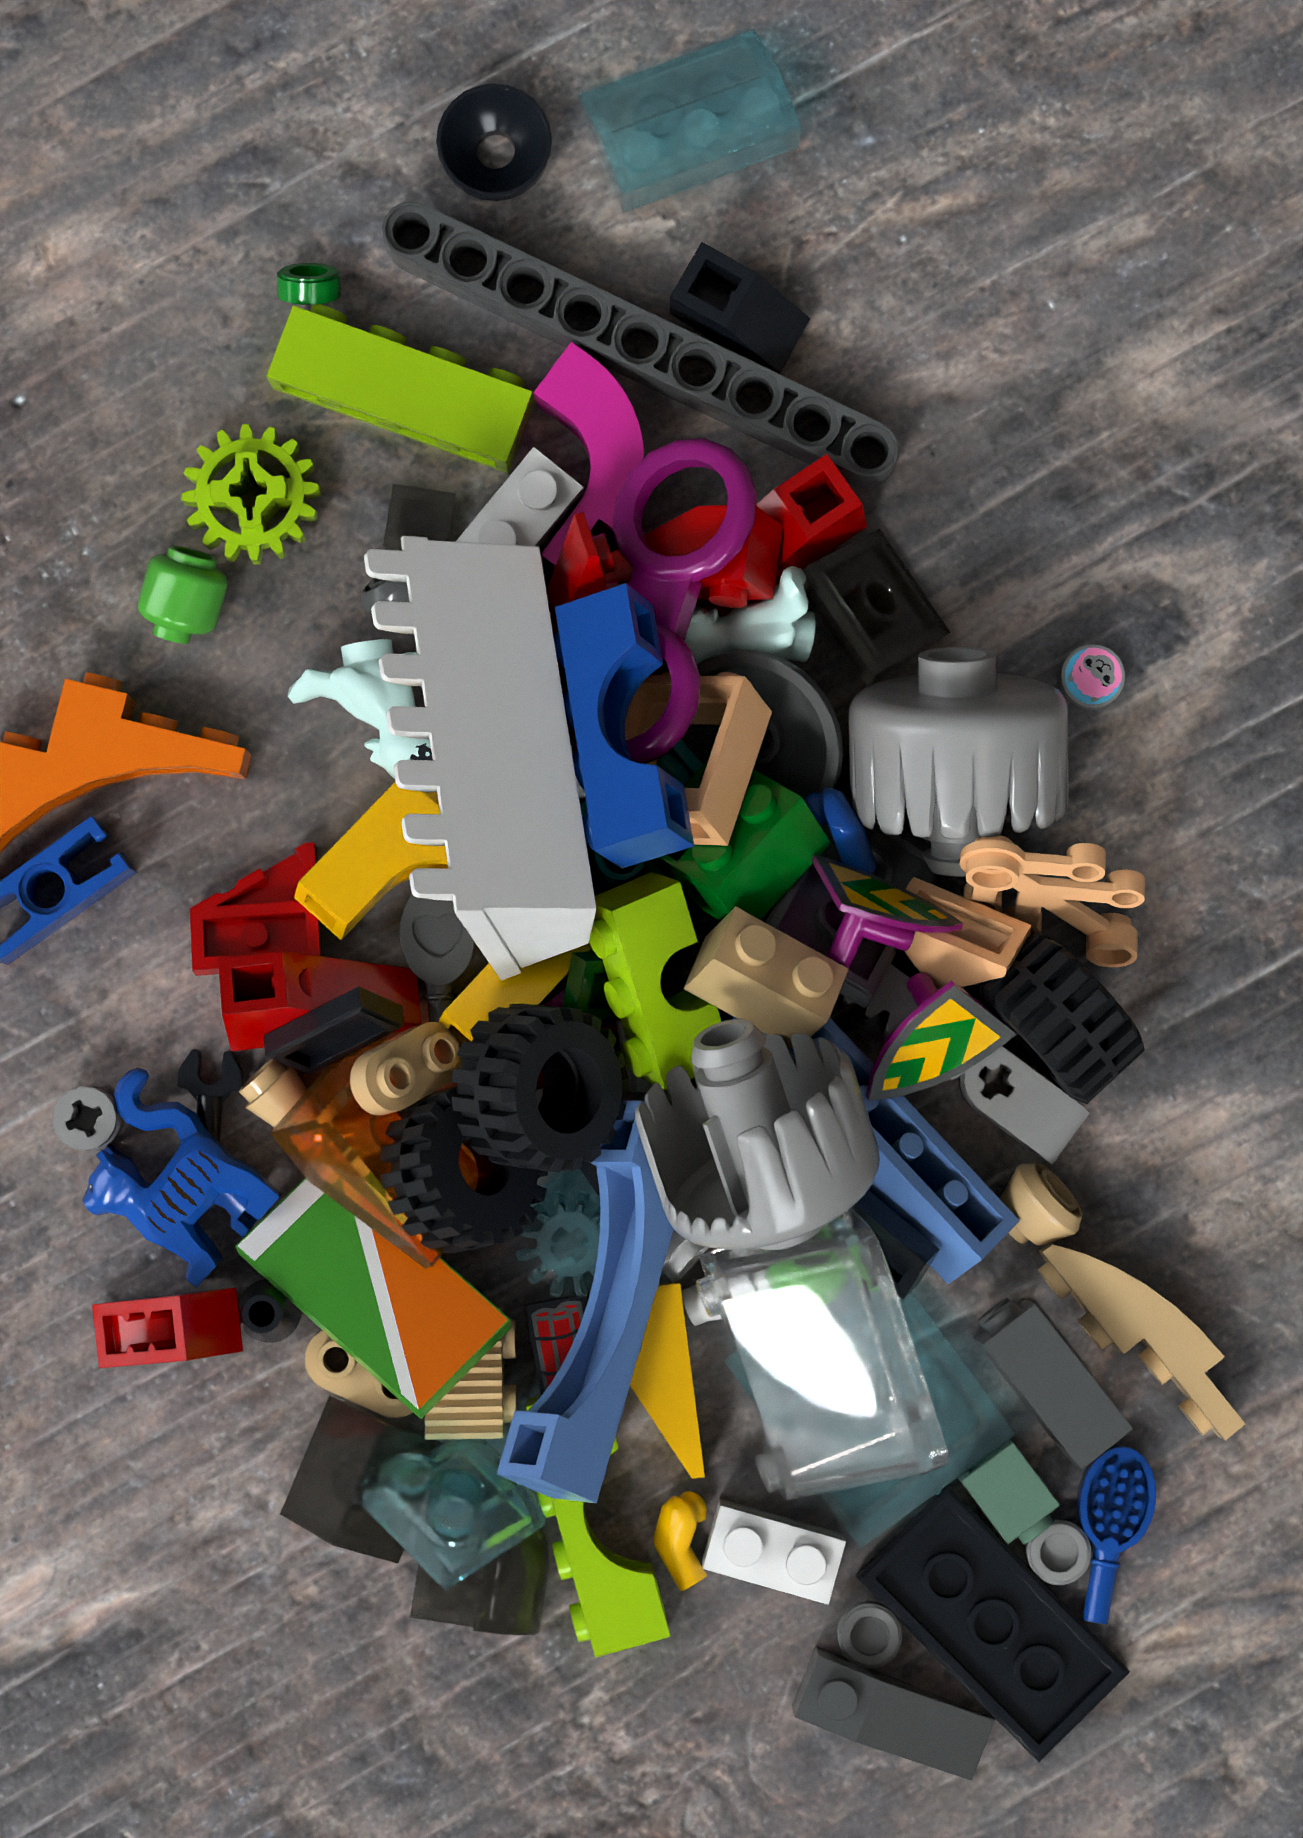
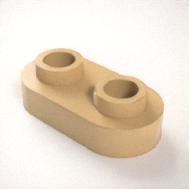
M428 1022L411 1027L362 1054L354 1062L350 1074V1085L355 1100L366 1112L381 1116L403 1110L452 1081L453 1068L460 1069L462 1058L457 1055L461 1046L456 1035L442 1023ZM390 1077L392 1078L393 1081H395V1085H394V1086L392 1085V1083H391V1081H390Z
M323 1330L312 1338L306 1349L305 1366L310 1378L318 1386L386 1417L400 1418L413 1413L398 1398L389 1396L385 1392L383 1384L351 1355L348 1354L349 1362L344 1370H331L325 1361L326 1353L332 1347H342Z

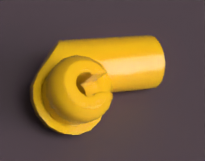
M685 1491L679 1497L671 1496L662 1505L653 1534L654 1547L679 1591L688 1589L707 1576L690 1546L697 1523L704 1521L707 1517V1506L703 1498L692 1491Z

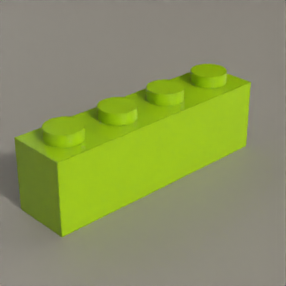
M321 304L312 305L310 311L292 306L266 375L272 389L509 474L534 406L533 392L524 388L526 381L523 378L498 368H490L488 375L464 367L466 363L464 357L444 348L431 346L428 354L405 346L407 341L405 336L382 326L371 325L369 332L346 324L348 319L346 315Z

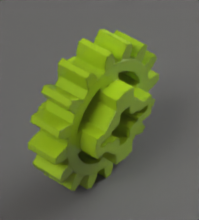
M242 424L240 439L231 441L230 437L223 430L218 431L217 440L220 448L213 452L209 448L200 445L196 451L204 462L202 468L186 467L184 470L186 478L196 484L195 490L181 493V500L185 505L198 507V511L194 512L187 519L189 526L192 530L209 527L202 540L203 544L209 550H212L223 541L226 543L224 556L231 562H235L241 550H247L253 564L261 565L263 549L270 547L280 559L286 557L283 541L290 537L294 541L303 544L306 538L298 526L301 520L317 522L319 516L315 509L306 504L308 499L321 496L319 484L304 482V479L316 470L311 459L295 462L294 459L300 450L298 442L292 438L281 447L277 446L278 433L275 428L270 426L263 433L261 439H255L249 424ZM261 455L281 464L291 478H284L283 475L271 476L264 470ZM235 459V466L222 480H214L220 469ZM250 471L261 491L266 493L256 496L255 506L252 507L253 518L241 497H237V495L247 492V483L250 482ZM280 509H289L284 519L268 531L267 523ZM212 511L232 513L239 519L241 534L230 531L221 525L214 517Z

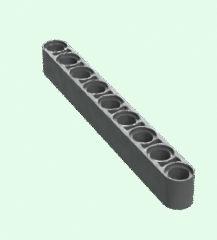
M414 201L402 202L391 208L385 216L382 231L386 249L393 263L402 270L565 348L572 342L601 365L809 465L828 454L847 483L864 489L874 488L886 482L892 474L899 452L898 442L892 430L883 423L425 204ZM409 225L423 226L429 231V238L418 249L409 250L402 248L396 243V238L403 228ZM465 252L479 253L487 261L485 268L479 274L471 277L461 276L456 273L452 268L453 263L459 255ZM521 279H532L540 283L544 290L537 301L531 304H521L510 297V289L514 283ZM578 306L592 307L601 317L600 322L595 328L584 332L572 329L565 320L569 312ZM645 333L655 339L658 347L653 355L644 359H636L625 353L622 348L623 343L632 334ZM701 360L712 367L715 376L706 385L696 387L683 381L679 374L680 369L689 361ZM757 387L768 393L772 404L762 413L751 414L740 408L736 397L746 388ZM814 414L826 422L829 432L819 441L811 442L798 436L793 424L803 415ZM860 442H874L882 448L886 460L877 468H862L853 460L851 449Z

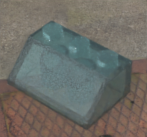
M755 29L579 94L580 103L623 213L799 148L800 122L779 68Z

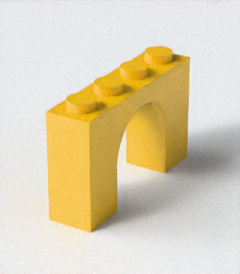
M395 781L298 882L294 898L342 940L388 891L398 884L410 880L409 875L414 869H448L445 846L408 843L403 837L402 819L407 814H440L437 792L401 789ZM590 943L521 968L522 973L504 980H500L490 963H488L445 1009L438 1022L453 1031L461 1046L462 1042H471L473 1040L470 1031L478 1021H489L488 1013L496 1008H509L510 1004L543 1005L568 978L572 952H590L592 948Z

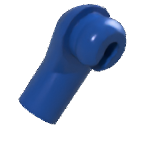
M824 787L823 793H809L804 801L821 827L826 824L829 825L841 862L872 873L876 868V861L866 831L843 792L835 788Z

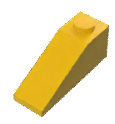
M680 1281L659 1283L630 1386L692 1479L704 1478L705 1473Z

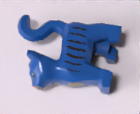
M142 1068L132 1069L118 1081L114 1092L116 1111L126 1124L144 1131L166 1128L175 1129L180 1138L179 1147L164 1170L152 1183H147L131 1158L126 1157L119 1149L109 1144L104 1150L96 1154L100 1163L89 1177L88 1188L82 1202L87 1210L96 1216L108 1213L125 1216L146 1240L177 1254L188 1263L187 1281L197 1288L223 1259L215 1243L197 1223L202 1215L214 1204L225 1208L231 1214L230 1227L243 1237L282 1194L254 1166L229 1155L224 1145L203 1126L194 1111L179 1102L158 1103L150 1106L143 1104L140 1101L139 1095L147 1083L149 1074L147 1070Z

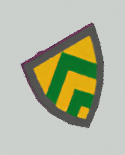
M816 854L812 858V862L837 908L840 911L846 912L826 957L846 968L851 966L863 938L907 951L913 942L915 931L947 933L960 930L964 924L935 904L878 876Z
M916 974L908 980L906 987L918 1008L903 1020L896 1030L883 1039L884 1046L871 1070L866 1097L868 1101L899 1097L935 1086L965 1072L1017 1035V1033L1010 1025L952 980L938 990L929 974Z

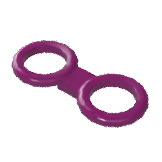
M706 438L677 439L651 451L629 472L616 498L613 530L620 554L634 569L629 586L653 604L662 658L667 662L672 679L670 700L661 718L645 733L626 740L629 752L636 763L647 764L663 757L684 737L698 710L701 677L694 653L684 641L702 583L699 581L718 573L741 551L754 526L757 493L750 469L731 448ZM705 467L718 472L724 480L728 493L726 516L717 534L702 548L684 556H663L653 552L646 544L642 530L644 506L653 489L668 475L684 468ZM565 671L560 679L562 694L568 691ZM567 719L570 744L578 752L575 729Z

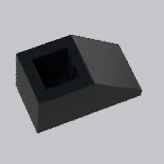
M703 242L699 245L670 296L671 315L778 374L781 373L811 319L757 272Z

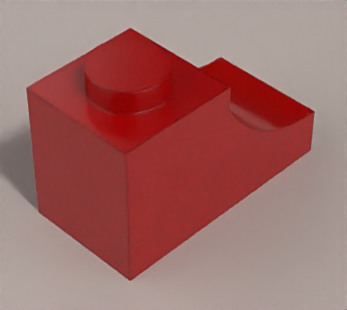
M236 1287L92 1304L99 1368L180 1362L243 1352Z

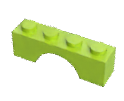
M541 1394L527 1398V1411L538 1401ZM617 1433L611 1454L619 1449ZM537 1492L544 1518L556 1515L563 1539L552 1542L561 1580L573 1578L580 1602L569 1605L578 1642L590 1640L595 1658L671 1637L668 1618L652 1562L631 1560L607 1548L591 1529L585 1514L584 1502L554 1499Z

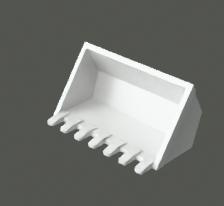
M402 536L400 538L402 551L370 549L364 555L366 573L372 578L393 582H407L410 602L377 601L372 606L371 611L373 624L377 629L401 634H414L417 655L385 653L379 659L380 675L385 682L407 686H422L425 707L393 706L386 713L388 730L392 735L415 739H430L433 761L399 760L394 765L395 780L397 786L401 789L437 792L440 814H407L402 819L403 837L408 843L445 846L448 869H414L409 875L411 892L417 898L453 901L455 914L500 980H504L522 973L521 968L588 944L596 913V902L579 798L585 797V791L575 776L573 754L576 751L570 744L540 548L536 546L428 540L427 537Z

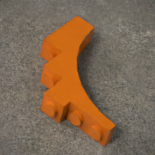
M87 672L84 675L83 683L65 679L46 753L40 752L41 740L5 731L3 740L0 742V855L15 838L54 809L98 788L148 775L202 773L246 780L252 754L245 748L237 747L240 738L238 735L225 731L202 727L200 737L176 732L178 721L145 712L140 713L138 722L131 721L136 701L127 693L120 692L123 682Z

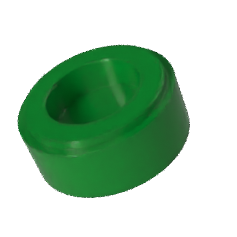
M298 263L285 266L277 272V297L284 302L316 305L333 302L341 296L340 272L333 266L321 263Z

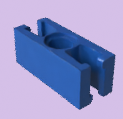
M93 816L89 817L0 881V909L18 899L22 908L30 914V920L4 943L0 942V963L9 965L138 873L123 852L109 859L113 864L112 866L81 883L76 873L69 868V862L93 841L96 840L97 843L103 842L111 836L100 820ZM48 874H58L64 882V896L54 907L42 908L36 901L35 887L42 877Z

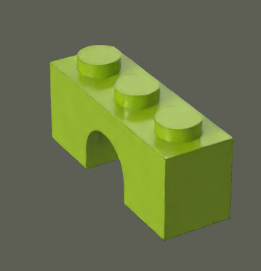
M650 872L595 896L596 913L589 943L595 954L603 960L609 980L604 984V992L611 1010L621 1019L627 1041L622 1043V1051L629 1069L636 1077L651 1084L659 1083L662 1089L667 1090L666 1075L676 1066H682L687 1072L689 1079L695 1078L694 1066L691 1062L694 1039L706 1028L722 1021L717 1007L686 990L669 998H664L662 994L660 979L665 963L675 952L698 942L680 881Z

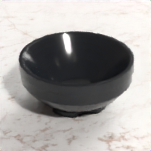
M491 83L464 91L450 103L438 125L436 144L441 165L447 176L458 188L468 195L481 200L501 201L521 195L537 183L544 173L551 156L552 137L546 115L532 97L515 87ZM501 135L512 142L515 153L509 164L502 168L493 169L486 167L480 162L477 156V149L481 141L486 137Z

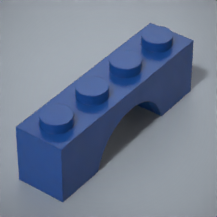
M627 583L556 606L555 612L559 632L554 633L553 637L556 656L561 666L565 669L568 691L563 694L566 717L570 725L575 729L578 752L573 754L575 776L585 791L588 813L583 815L582 820L585 837L592 850L620 868H626L693 847L694 841L684 784L657 765L636 763L629 752L625 736L626 715L635 692L650 674L663 665L653 604Z

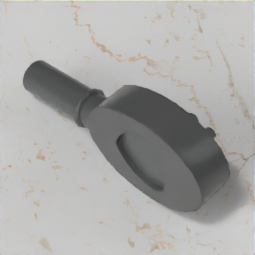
M411 894L407 899L401 917V947L405 960L412 972L426 982L427 995H425V999L428 1000L429 1022H438L442 1013L456 997L453 993V981L466 970L472 958L475 942L455 914L453 901L417 898Z

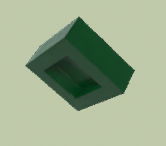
M594 951L572 952L562 1007L581 1009L582 1013L593 1014L602 1021L621 1020L613 1013L607 1002L604 984L609 980L603 960Z

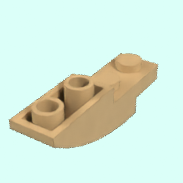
M1050 1243L1042 1245L1036 1250L1046 1262L1037 1269L1039 1274L1061 1300L1068 1294H1071L1086 1314L1079 1318L1078 1322L1093 1342L1101 1350L1111 1344L1117 1352L1125 1354L1141 1341L1146 1349L1138 1354L1139 1358L1161 1385L1165 1384L1169 1379L1175 1383L1186 1397L1178 1405L1180 1410L1202 1436L1212 1430L1216 1436L1227 1440L1246 1425L1205 1374L1225 1356L1205 1333L1175 1305L1143 1282L1117 1267L1087 1254Z

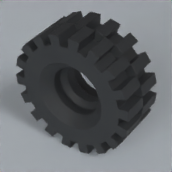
M458 1086L433 1092L411 1106L398 1111L397 1113L402 1119L390 1122L385 1135L394 1140V1144L381 1147L380 1161L389 1162L391 1172L380 1176L383 1189L392 1186L394 1188L397 1198L387 1202L393 1215L405 1212L408 1219L401 1227L410 1236L424 1233L421 1244L429 1249L443 1247L442 1253L465 1252L504 1243L505 1240L518 1237L524 1232L521 1226L532 1224L539 1214L531 1205L544 1202L547 1191L546 1188L537 1185V1180L539 1177L547 1176L548 1171L499 1165L489 1161V1156L479 1155L470 1146L473 1137L463 1136L458 1126L462 1113L460 1111H453L451 1097L458 1094ZM462 1143L471 1151L477 1163L478 1182L475 1191L466 1183L460 1170L459 1152Z

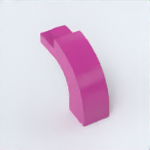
M570 342L534 391L535 405L564 425L579 439L588 455L591 466L589 482L582 499L541 554L542 564L552 572H554L574 514L584 511L592 537L601 529L616 540L613 530L616 498L629 472L644 459L643 438L639 421L625 391L603 365L572 342Z

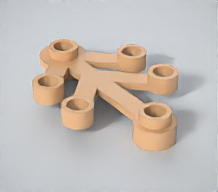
M998 835L995 837H978L974 842L966 845L961 850L960 867L966 872L967 881L964 885V898L1001 912L1002 891L1013 887L1018 891L1014 906L1005 909L1004 914L1032 925L1029 936L1034 932L1041 934V909L1044 907L1086 934V958L1091 963L1103 967H1123L1136 961L1138 932L1132 926L1131 919L1119 913L1099 915L1079 902L1107 903L1118 908H1134L1140 906L1145 901V877L1140 872L1127 869L1116 870L1107 875L1106 882H1097L1105 876L1106 851L1103 847L1092 843H1078L1067 849L1066 856L1024 852L1019 846L1013 844L1009 838ZM1039 875L1068 876L1070 879L1042 877Z

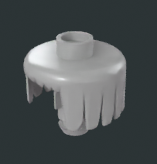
M945 647L923 651L918 654L917 675L887 679L869 685L857 693L850 704V805L862 825L871 830L874 828L876 812L880 829L885 834L899 835L903 831L906 804L913 836L931 841V848L922 853L930 871L944 876H966V872L960 867L961 850L966 845L974 842L978 837H995L1001 834L1008 802L1011 810L1012 828L1015 833L1024 832L1029 828L1034 813L1036 824L1040 829L1048 828L1054 820L1057 822L1065 815L1069 799L1068 708L1066 700L1058 689L1042 680L1020 675L997 673V654L992 650L976 647Z
M745 1019L727 1020L706 1028L694 1039L691 1062L694 1066L696 1089L693 1087L687 1072L682 1066L674 1067L666 1075L668 1099L659 1083H654L645 1094V1102L641 1101L635 1109V1120L665 1215L678 1234L694 1244L709 1248L786 1249L814 1237L824 1225L845 1213L865 1195L871 1187L879 1168V1148L850 1058L844 1051L838 1049L834 1043L827 1039L819 1038L820 1052L816 1042L810 1036L803 1033L793 1034L791 1041L796 1058L795 1063L783 1036H765L751 1021Z

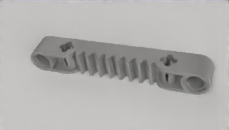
M769 910V911L767 912V914L761 919V921H763V922L765 921V919H766V917L768 916L770 910ZM890 964L872 1000L863 1009L862 1018L866 1021L880 1012L885 1014L886 1018L882 1033L886 1036L896 1030L901 1022L918 1008L906 987L910 978L892 964ZM842 996L841 1002L844 1005L853 1002L847 997ZM1003 1046L965 1072L947 1080L952 1081L960 1076L959 1087L966 1103L986 1120L1049 1165L1054 1164L1090 1115L1077 1101L1070 1098L1068 1094ZM1001 1067L1006 1072L1002 1083L1009 1088L1006 1095L996 1093L985 1098L980 1093L985 1085L984 1081L978 1077L980 1071L983 1069L984 1071L991 1072Z

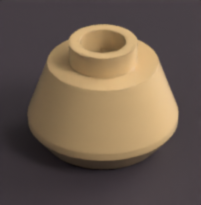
M1020 1164L1000 1197V1200L1020 1220L1011 1229L1009 1234L1020 1244H1025L1030 1240L1038 1246L1076 1234L1079 1231L1082 1211L1070 1190L1043 1164Z

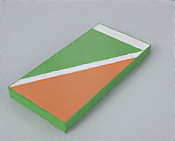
M326 1157L235 1247L238 1254L422 1419L512 1328L511 1320L434 1251L422 1245L421 1240L417 1236H410L401 1227L403 1224Z

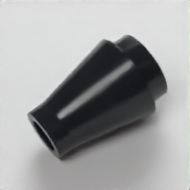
M267 1279L256 1281L247 1287L238 1303L242 1328L249 1336L261 1342L273 1343L287 1338L297 1328L301 1318V1310ZM266 1301L273 1306L275 1317L271 1324H262L260 1317L254 1314L257 1303Z

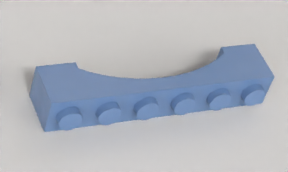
M621 1101V1105L626 1106L623 1119L616 1120L613 1125L617 1132L610 1144L601 1143V1155L593 1162H589L595 1165L597 1169L600 1194V1236L594 1279L588 1303L573 1344L551 1384L528 1411L515 1410L497 1471L499 1476L554 1499L597 1503L674 1231L665 1215L637 1128L635 1109L641 1101Z

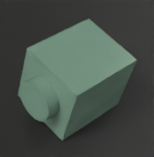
M1008 1438L1004 1439L956 1475L1007 1544L1017 1537L1023 1544H1026L1042 1534L1054 1523L1049 1513L1059 1507V1503L1016 1445Z

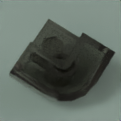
M433 1484L419 1550L420 1557L410 1617L473 1627V1631L520 1636L539 1633L550 1560L549 1542L538 1520L520 1502L497 1493Z

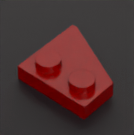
M315 842L303 843L295 848V854L265 871L259 868L238 880L236 886L228 892L215 893L190 908L192 971L195 976L219 974V958L279 951L322 956L321 922L294 898L298 882L318 862Z

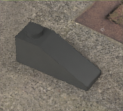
M818 1646L814 1648L792 1704L795 1718L854 1742L971 1781L995 1723V1719L877 1670L853 1664L847 1658Z

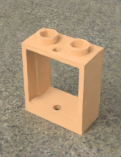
M664 672L661 675H649L635 692L626 715V740L645 733L661 718L670 700L672 683L670 672ZM722 672L716 676H700L701 686L698 710L691 724L720 725L700 787L685 788L693 841L696 845L728 846L772 714L770 708L745 676L731 672ZM654 760L647 764L656 765L657 760Z

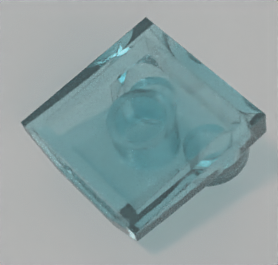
M453 1439L423 1455L418 1453H402L393 1456L382 1465L378 1481L363 1490L362 1507L445 1591L545 1526L546 1517L532 1489L497 1475L502 1456L484 1439Z

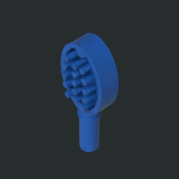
M1124 1445L1110 1447L1086 1467L1077 1493L1078 1521L1082 1531L1094 1545L1093 1558L1090 1560L1092 1566L1082 1619L1100 1624H1108L1117 1568L1121 1566L1119 1563L1120 1554L1137 1544L1145 1535L1152 1521L1156 1505V1483L1151 1467L1140 1453Z

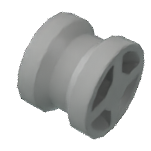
M85 1086L70 1089L63 1094L54 1106L52 1115L54 1131L62 1143L72 1149L94 1151L107 1147L115 1141L122 1129L123 1123L122 1117L116 1111L115 1099L112 1094L104 1089Z

